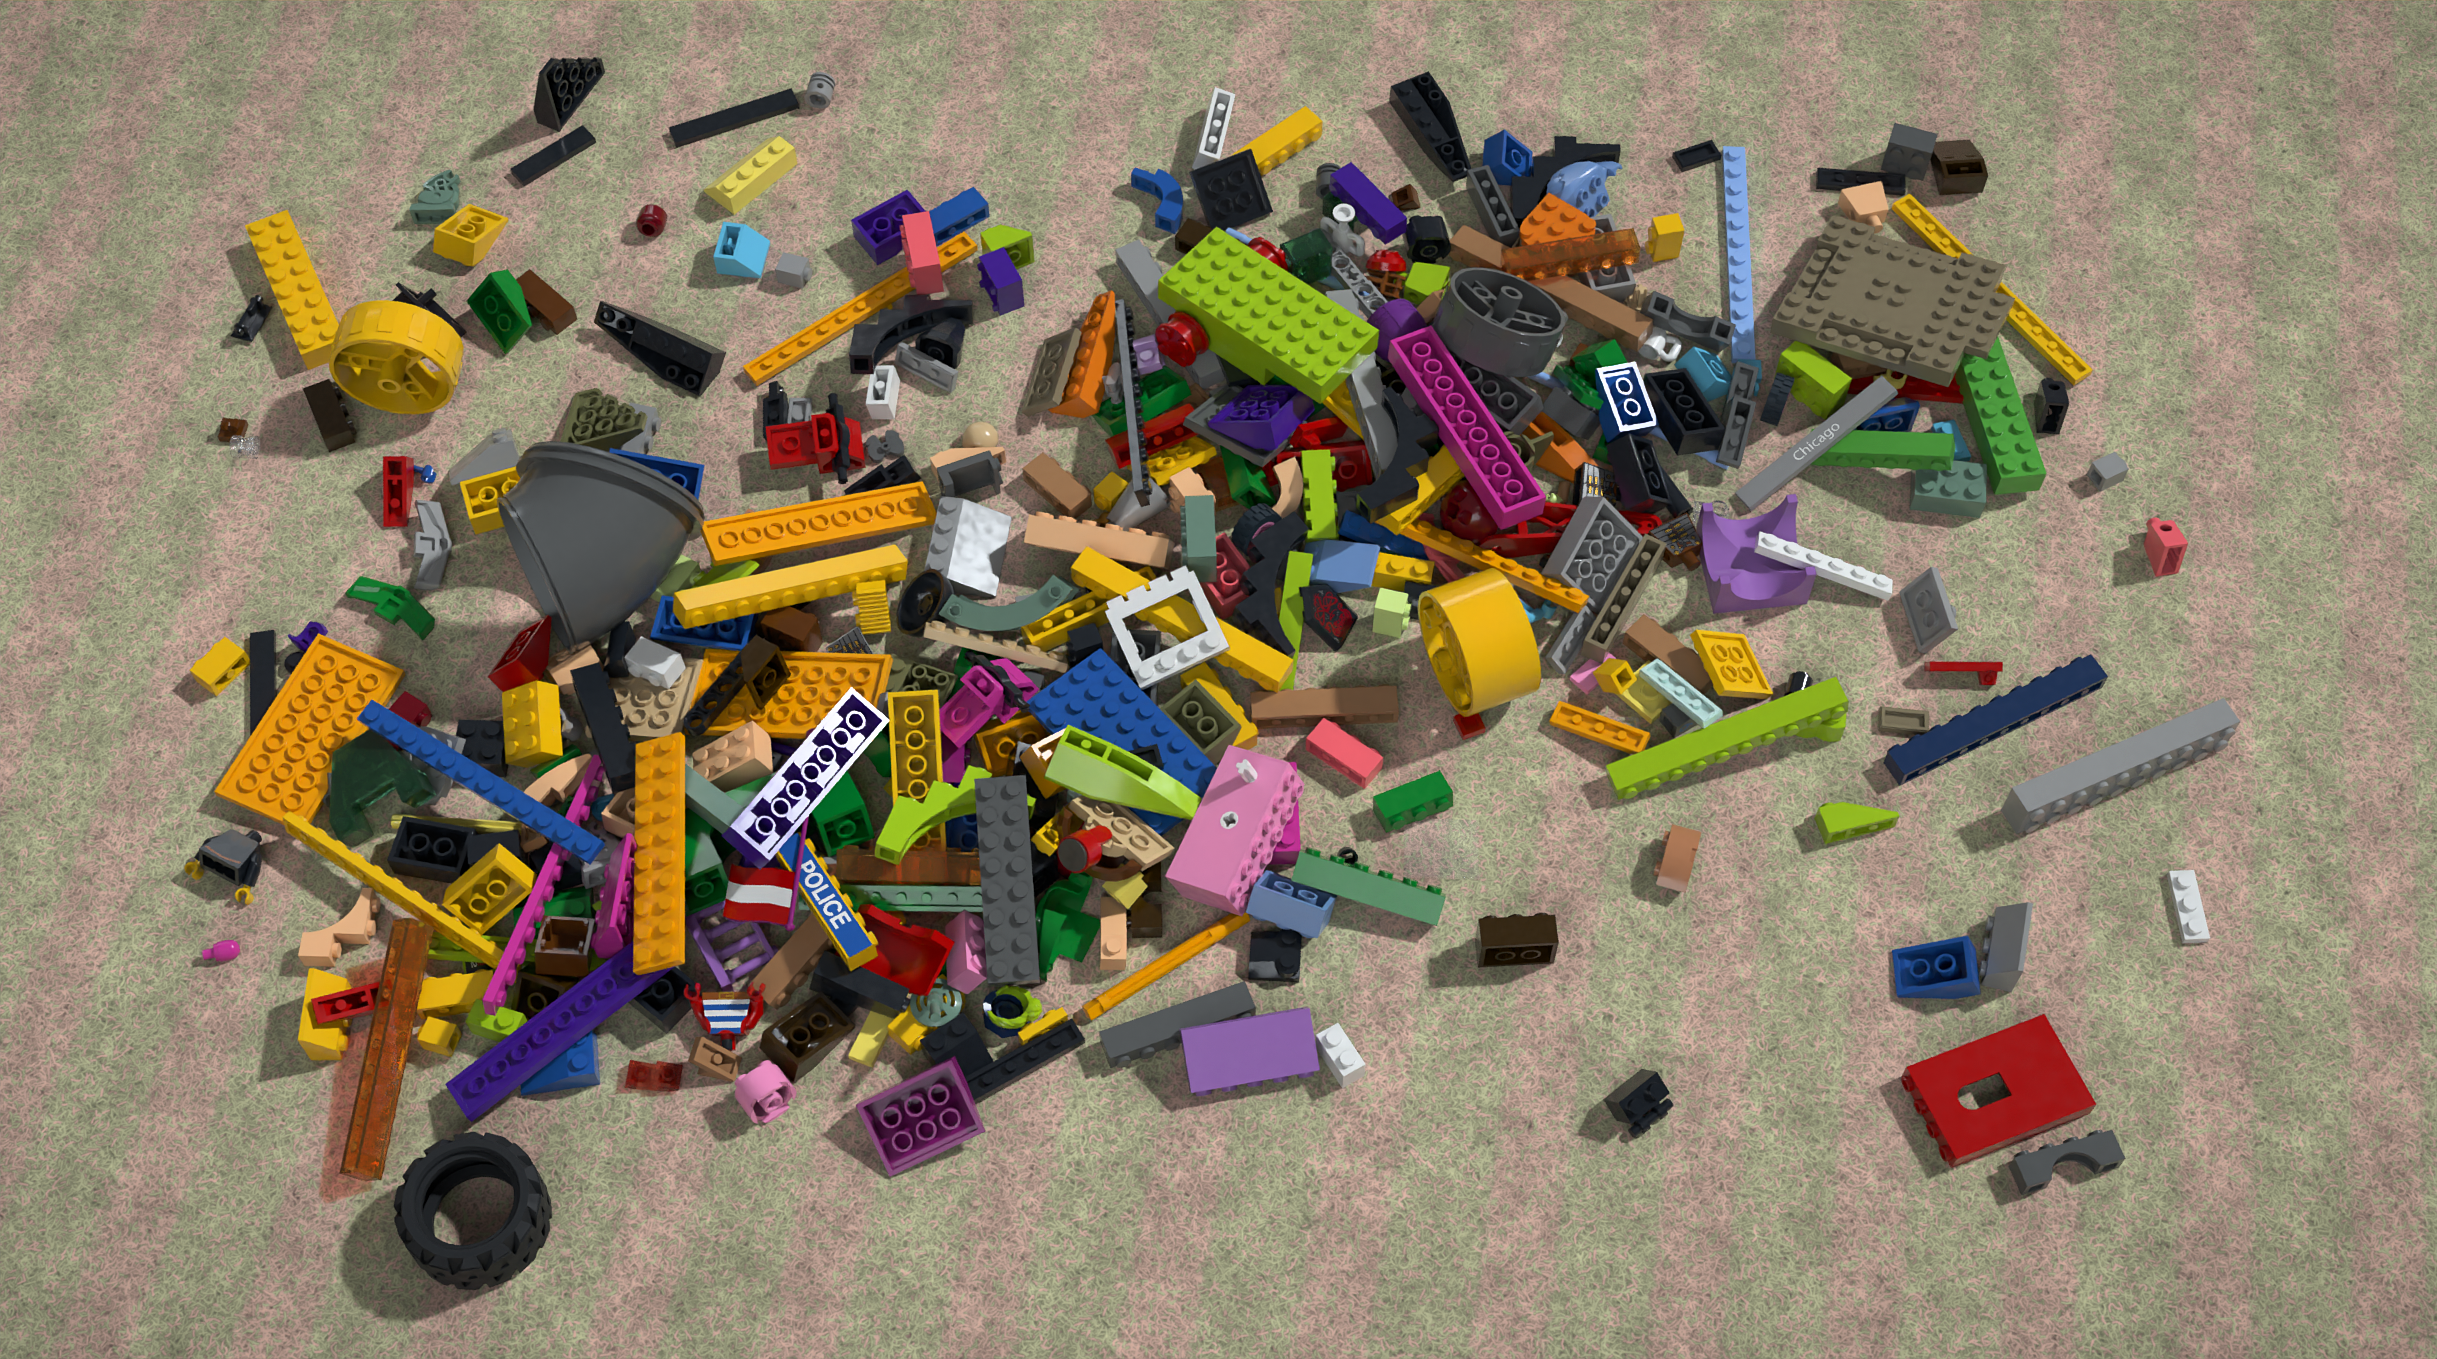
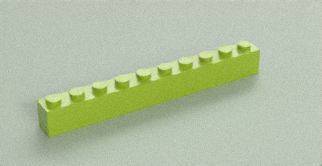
M1833 677L1711 724L1704 729H1698L1606 765L1607 777L1618 800L1623 798L1630 799L1636 796L1638 792L1646 789H1656L1662 783L1670 780L1677 781L1685 774L1693 771L1700 772L1708 765L1716 762H1726L1730 757L1739 753L1742 755L1747 754L1753 748L1760 745H1770L1776 739L1783 736L1790 737L1804 728L1817 727L1827 719L1840 718L1848 712L1849 701L1837 677Z

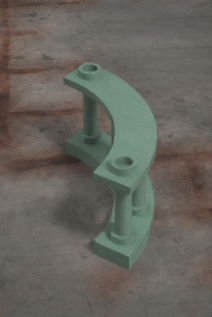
M1052 575L1041 589L1017 603L1005 606H986L972 601L963 595L957 597L952 594L939 614L954 623L972 629L985 631L1021 630L1022 626L1033 623L1049 614L1055 608L1072 601L1081 589L1062 576L1057 578L1055 575Z

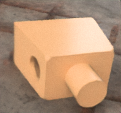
M1878 181L1841 190L1838 204L1848 219L1875 227L1874 234L1880 232L1883 229L1882 223L1885 222L1888 213V204L1882 182Z

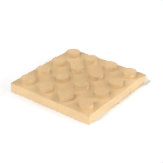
M682 658L686 669L670 689L663 686H655L649 680L643 677H635L631 673H629V677L609 678L610 685H608V688L614 689L617 702L614 703L615 707H621L624 720L621 721L622 725L627 724L631 738H628V740L645 742L677 732L685 735L683 720L690 710L703 659ZM587 725L585 733L588 738H592Z

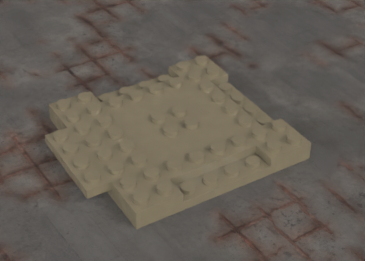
M1832 215L1818 239L1817 248L1791 293H1787L1772 320L1770 333L1949 387L1965 353L1987 359L2015 298L2005 294L1996 293L2003 279L2006 265L1966 253H1961L1959 259L1943 255L1928 249L1909 245L1905 242L1875 235V227Z

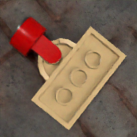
M1081 795L1071 801L1069 808L1080 819L1084 820L1085 823L1082 830L1064 837L1059 842L1058 857L1062 865L1073 873H1081L1096 865L1100 861L1102 854L1112 857L1124 855L1128 860L1134 859L1143 866L1141 868V871L1170 856L1174 847L1128 807L1090 799Z

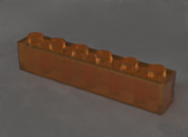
M1634 228L1501 249L1500 265L1502 272L1512 274L1523 280H1541L1639 263L1640 245Z
M845 845L843 849H837L836 879L839 883L981 885L979 848H973L971 852H961L960 848H946L945 852L935 851L933 847H921L920 851H910L909 848L899 865L875 857L876 846H869V850H859V846Z

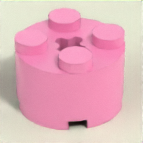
M769 1060L761 1062L757 1068L748 1074L739 1076L735 1081L736 1100L750 1119L757 1124L758 1120H762L764 1123L775 1120L789 1109L787 1103L790 1099L795 1100L796 1098L794 1086L781 1069Z

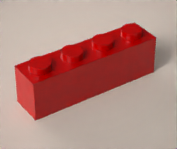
M1190 404L1145 422L1146 428L1142 429V431H1144L1147 439V445H1144L1148 452V456L1199 435L1183 425L1185 417L1194 411ZM1128 430L1105 439L1112 460L1117 467L1121 469L1130 465Z

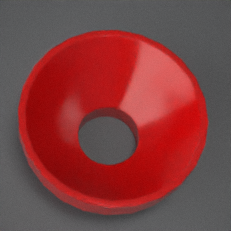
M1380 249L1376 250L1367 259L1365 267L1382 271H1406V262L1398 254V251Z

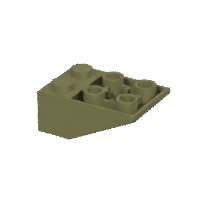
M893 653L891 654L893 662L885 692L938 690L939 709L942 708L959 678L958 675Z

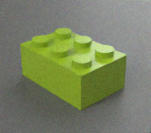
M1795 341L1781 353L1775 376L1778 372L1795 378L1790 393L1798 402H1803L1815 415L1821 416L1825 420L1844 405L1852 380L1851 377L1810 346Z

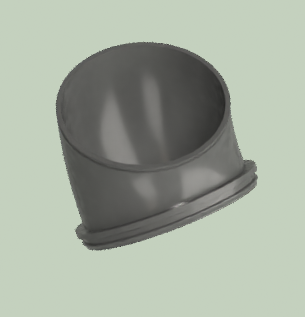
M546 441L532 444L524 451L516 464V471L521 479L502 498H497V506L502 522L526 578L545 615H549L552 618L551 626L570 654L583 649L615 629L651 597L672 570L682 554L687 541L695 540L701 536L700 530H702L705 518L704 509L698 499L687 489L661 473L610 452L566 442Z

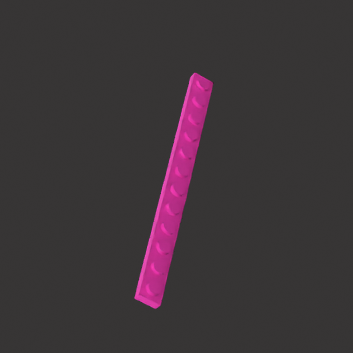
M593 755L565 817L581 827L583 821L588 819L590 804L592 801H596L599 784L606 779V774L598 755ZM555 843L552 845L482 999L485 1014L496 1016L499 1007L504 1006L507 997L506 991L509 985L512 986L515 982L518 965L524 962L526 956L525 949L528 943H532L537 922L542 921L545 913V904L547 901H551L554 893V884L556 881H560L563 874V864L565 860L568 861L571 857L570 852Z

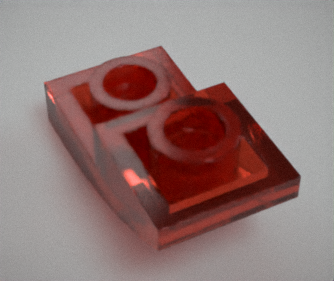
M630 1060L624 1088L668 1092L678 1091L683 1065L662 1061L651 1064Z

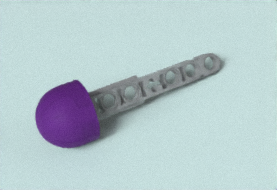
M1314 228L1309 231V247L1315 254L1319 253V259L1345 290L1352 289L1354 298L1358 299L1360 310L1368 318L1367 323L1379 330L1378 346L1375 353L1381 359L1390 362L1388 359L1390 340L1427 327L1424 318L1408 300L1396 299L1388 302L1372 282L1367 280L1340 246L1333 241V238L1326 230ZM1322 237L1323 240L1314 241L1313 238ZM1327 250H1332L1335 253L1327 255L1324 252ZM1337 264L1346 265L1345 268H1337L1335 266ZM1367 291L1370 294L1368 296H1361L1358 293ZM1373 305L1381 306L1377 310L1370 308Z

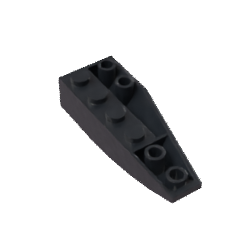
M1425 72L1392 85L1389 103L1422 151L1452 182L1467 177V170L1472 168L1450 102L1430 72Z
M604 301L599 303L594 323L660 378L701 396L720 373L726 352L640 314Z

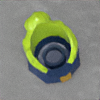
M1005 985L999 990L992 991L986 995L983 1000L981 1014L983 1015L986 1029L1001 1038L1018 1036L1021 1028L1038 1019L1043 1010L1040 1000L1033 998L1027 989Z

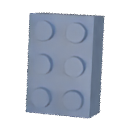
M1266 870L1253 886L1246 913L1251 914L1257 920H1268L1276 923V926L1281 929L1298 931L1303 937L1318 938L1330 921L1337 895L1291 881V878Z

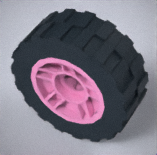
M1777 372L1760 421L1778 426L1795 378Z
M1265 503L1252 506L1235 524L1231 534V541L1241 552L1248 556L1246 550L1250 540L1280 521L1282 517Z

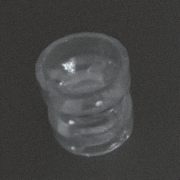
M233 435L231 437L230 454L232 458H242L243 456H247L248 459L259 458L261 444L258 436L243 438L240 435Z

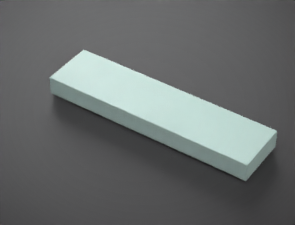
M1658 658L1639 670V676L1703 729L1723 716V712L1718 706Z

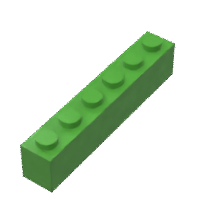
M1852 430L1812 462L1811 465L1952 471L1955 454L1954 434Z

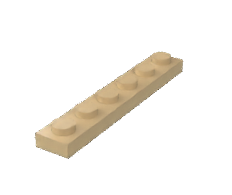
M939 621L926 622L923 637L1066 673L1068 661L1062 653L1050 651V653L1041 652L1040 648L1032 645H1027L1026 647L1018 646L1017 642L1009 639H1003V641L994 640L993 636L989 634H971L968 629L956 627L955 629L947 628L946 624Z

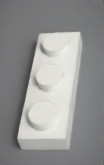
M2194 870L2169 871L2167 879L2182 943L2208 942L2210 935Z

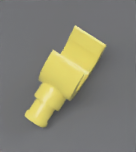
M1887 369L1886 374L1874 376L1873 381L1883 376L1895 389H1900L1904 386L1907 375L1905 374L1901 379H1894L1891 377L1893 370Z

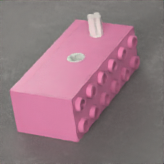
M1228 745L1165 875L1181 896L1243 916L1247 909L1253 886L1262 877L1266 865L1271 862L1273 850L1277 842L1281 840L1283 829L1287 821L1291 819L1294 811L1293 808L1304 791L1305 784L1290 763Z

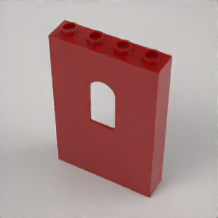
M2045 1014L1907 1066L1901 1076L1903 1088L1906 1092H1910L1914 1099L1916 1112L1919 1115H1923L1927 1123L1926 1129L1931 1138L1936 1139L1941 1158L1945 1162L1948 1161L1951 1168L2088 1115L2096 1106V1102ZM1998 1073L2011 1094L2009 1097L1974 1110L1965 1108L1958 1100V1092L1961 1088Z

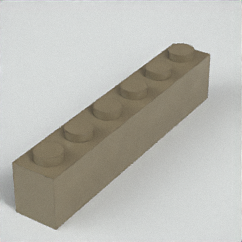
M1648 534L1644 535L1585 637L1580 655L1600 664L1605 661L1661 563L1667 543Z

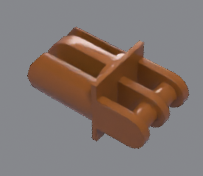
M1372 269L1366 270V273L1375 277H1365L1374 286L1380 287L1377 289L1383 296L1400 299L1398 295L1400 290H1403L1402 282L1406 280V277L1389 273L1388 271L1384 273Z

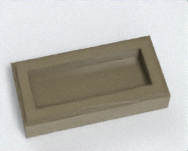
M1880 706L1879 731L1924 735L1929 731V711Z

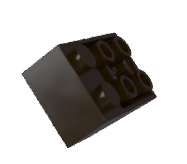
M1971 140L1935 142L1930 161L1939 195L1983 193L1988 172L1984 158Z

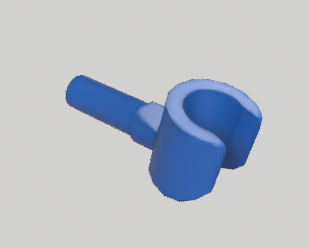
M414 465V471L421 474L420 478L422 481L427 483L434 482L437 474L433 472L432 466L426 465L423 468Z

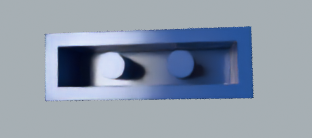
M974 187L961 192L956 197L943 202L940 206L929 211L932 218L931 223L936 247L990 217L988 202Z

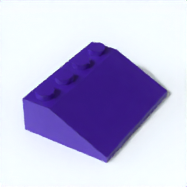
M1247 385L1208 422V426L1253 448H1264L1266 451L1275 450L1315 410L1313 399L1292 385Z

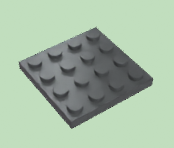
M1226 385L1185 417L1183 425L1190 428L1193 432L1205 436L1213 443L1220 444L1231 450L1232 453L1240 455L1261 467L1265 466L1290 445V440L1294 433L1293 431L1277 449L1266 451L1264 448H1253L1210 428L1208 422L1244 389L1240 386L1228 387Z

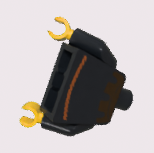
M228 830L221 835L207 838L194 858L196 860L188 862L184 870L188 875L192 873L191 877L195 880L202 878L204 868L237 886L244 884L243 888L235 892V898L240 902L242 896L247 894L245 904L249 905L254 899L250 892L251 887H255L261 870L263 858L260 854L259 843L262 841V837L255 830H251L246 835L235 830Z

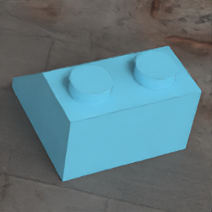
M1693 346L1674 364L1677 369H1687L1708 402L1728 393L1732 375L1717 354Z

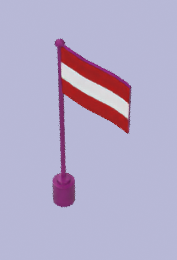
M815 728L809 729L806 732L805 739ZM809 815L802 824L795 872L777 868H762L760 870L759 868H745L731 864L723 917L737 922L776 924L785 926L787 931L795 929L793 919Z

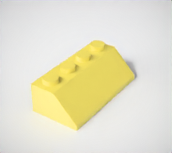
M780 136L766 139L703 190L735 215L798 164L795 147Z

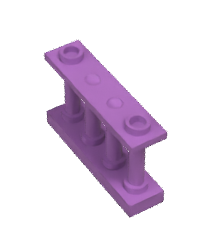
M725 901L687 917L685 915V925L722 992H734L732 984L735 983V979L768 963L778 952V949L775 945H769L758 923L749 922L754 933L721 950H718V948L713 950L710 943L713 942L714 938L746 923L727 920L710 930H702L699 925L702 919L723 909ZM760 942L765 953L732 970L727 969L724 971L721 965L724 959Z

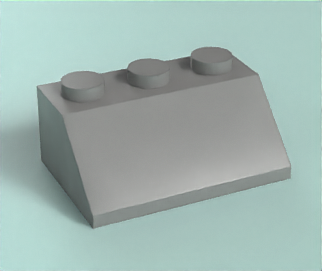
M2026 902L1996 907L1993 915H1988L1985 930L1989 931L1988 938H1984L1982 944V953H1986L1985 961L1981 960L1978 970L1979 975L1982 976L1981 985L2012 992L2024 970L2033 903Z

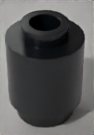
M1803 671L1790 674L1784 696L1812 686L1813 679Z

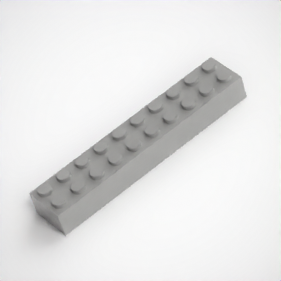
M2222 698L2012 787L2001 811L2016 834L2023 831L2030 833L2042 823L2047 822V824H2051L2057 821L2063 814L2068 813L2072 815L2078 812L2084 805L2089 804L2093 806L2099 803L2105 796L2110 795L2114 797L2120 794L2126 787L2131 786L2135 788L2141 785L2147 778L2152 777L2156 779L2162 776L2168 769L2173 768L2177 770L2183 767L2189 760L2194 759L2198 761L2204 758L2208 752L2213 750L2219 752L2228 746L2229 739L2236 733L2235 730L2240 720L2226 700Z

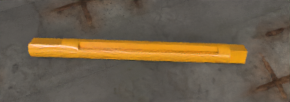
M1245 911L1243 916L1233 913L1227 915L1082 1006L1086 1016L1090 1020L1095 1019L1222 940L1227 935L1250 922L1248 913Z

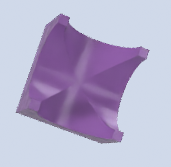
M1796 494L1786 495L1784 501L1778 507L1766 514L1743 520L1719 517L1713 512L1712 503H1702L1696 531L1702 541L1699 555L1713 614L1807 604L1817 575L1815 566L1805 567L1802 570L1754 552L1755 541L1759 531L1797 544L1796 508L1798 500Z

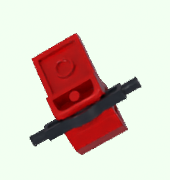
M830 393L828 395L829 408L826 409V413L811 415V421L766 426L770 469L775 470L818 464L820 474L836 472L838 483L846 484L848 482L847 470L866 468L860 422L844 417L843 406L838 404V395Z

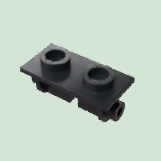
M259 295L251 297L250 304L239 322L234 325L235 329L231 337L252 342L273 307L264 304L263 298Z

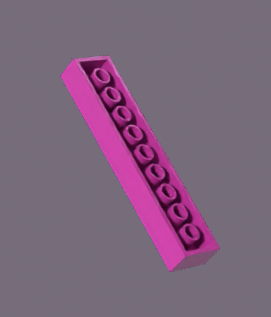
M1428 326L1390 340L1389 361L1423 413L1430 420L1436 422L1439 428L1438 436L1500 530L1543 514L1546 501L1545 494L1433 327Z

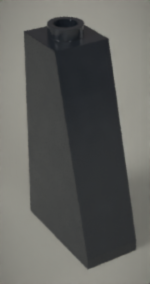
M824 951L814 971L809 987L812 991L818 993L822 991L826 996L893 1019L900 1012L905 1013L911 1000L907 998L909 988L860 966L850 971L841 957L828 951Z

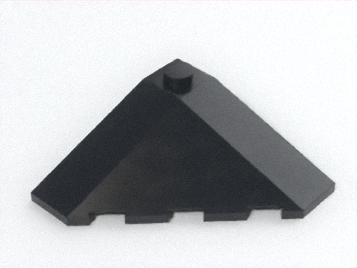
M571 57L562 59L550 58L538 75L533 108L537 123L560 132L605 74L602 59L599 57H594L593 59L587 57H578L577 59Z

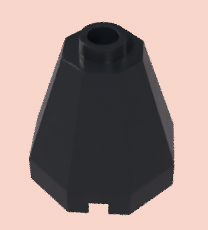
M950 317L920 334L915 340V349L953 369H957L961 362L966 327L960 320Z

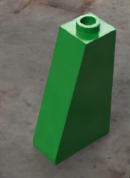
M1220 445L1232 499L1248 509L1259 503H1265L1269 507L1277 503L1262 467L1251 463L1248 459L1234 454L1231 450Z

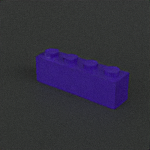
M1352 162L1330 174L1329 189L1331 193L1344 204L1351 205L1354 208L1355 215L1360 223L1366 225L1376 239H1380L1386 245L1406 232L1407 217Z

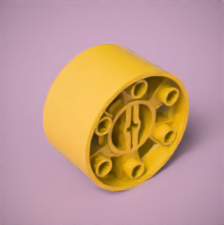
M1490 568L1420 594L1418 617L1425 649L1443 692L1459 714L1468 717L1537 692L1541 683V665L1535 637L1517 593L1499 570Z

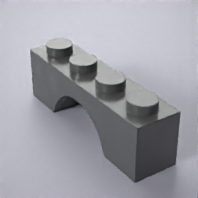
M1653 291L1644 299L1640 310L1641 314L1653 319V326L1717 352H1721L1730 345L1736 324L1717 316L1701 317L1689 314L1675 304V299Z
M2095 1130L2089 1133L2087 1137L2078 1139L2077 1136L2071 1137L2060 1145L2054 1146L2053 1143L2040 1147L2035 1152L2030 1153L2029 1150L2021 1151L2014 1155L2009 1169L2020 1194L2024 1195L2045 1189L2052 1180V1168L2058 1163L2065 1161L2077 1162L2086 1166L2094 1174L2119 1168L2126 1158L2113 1130L2105 1132Z

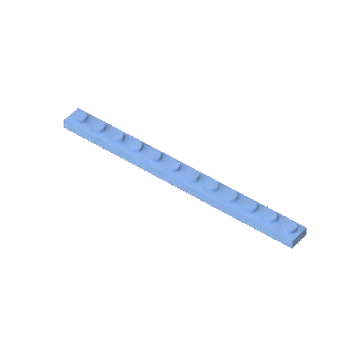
M1723 146L1722 162L1729 319L1731 323L1736 324L1731 340V363H1736L1738 359L1755 360L1745 147Z

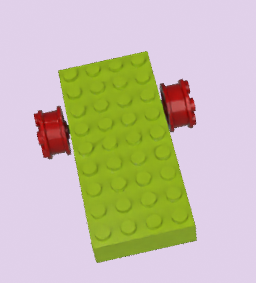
M1218 227L1213 229L1158 280V299L1176 310V312L1169 316L1168 323H1162L1156 328L1155 335L1159 344L1158 349L1163 355H1167L1180 366L1186 367L1196 361L1198 354H1203L1209 349L1263 385L1277 375L1320 404L1377 349L1379 330L1290 274L1284 251L1277 248L1271 242L1258 237L1253 238L1246 246Z

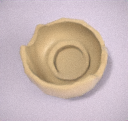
M987 422L970 424L962 437L963 448L996 447L999 442L998 432Z

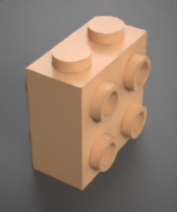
M1190 467L1169 477L1170 488H1168L1171 502L1170 508L1173 513L1180 515V506H1185V496H1214L1212 491L1206 490L1198 473L1195 474ZM1214 496V515L1216 516V511H1215L1216 498H1215V496Z

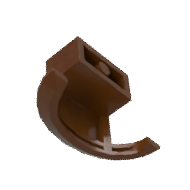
M1065 807L1062 808L1058 816L1057 832L1059 842L1071 834L1070 823L1074 814ZM1102 854L1100 861L1096 865L1083 872L1103 881L1117 882L1136 875L1143 866L1134 859L1128 860L1124 855L1112 857Z

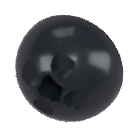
M935 569L923 571L905 589L896 613L897 627L903 634L912 637H923L926 622L939 621L946 624V626L950 622V620L941 616L939 612L952 594L955 595L950 581L941 572Z

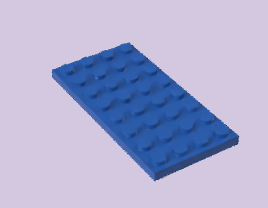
M1101 648L1026 701L1030 704L1029 712L1051 735L1065 729L1067 725H1071L1126 751L1157 744L1164 765V770L1162 771L1202 799L1217 770V767ZM1128 807L1160 836L1184 820V818Z

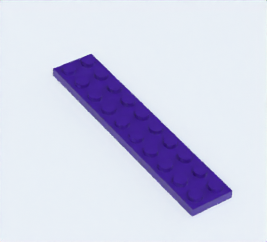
M632 941L445 1085L465 1116L471 1122L674 967L638 976L633 972Z

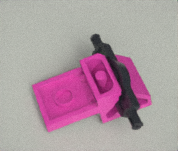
M971 650L964 654V658L972 664L971 669L960 679L965 685L940 708L941 731L958 748L966 743L993 715L1005 724L1019 709L1023 713L1029 711L1030 704L1026 701L1039 688L1007 658L989 661L983 655L976 656Z

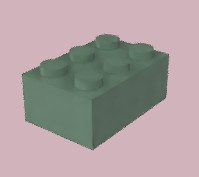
M1953 460L1952 471L1911 470L1909 510L1980 518L1986 505L1987 464Z
M1185 496V506H1180L1182 567L1186 565L1189 572L1194 571L1199 582H1217L1214 496Z

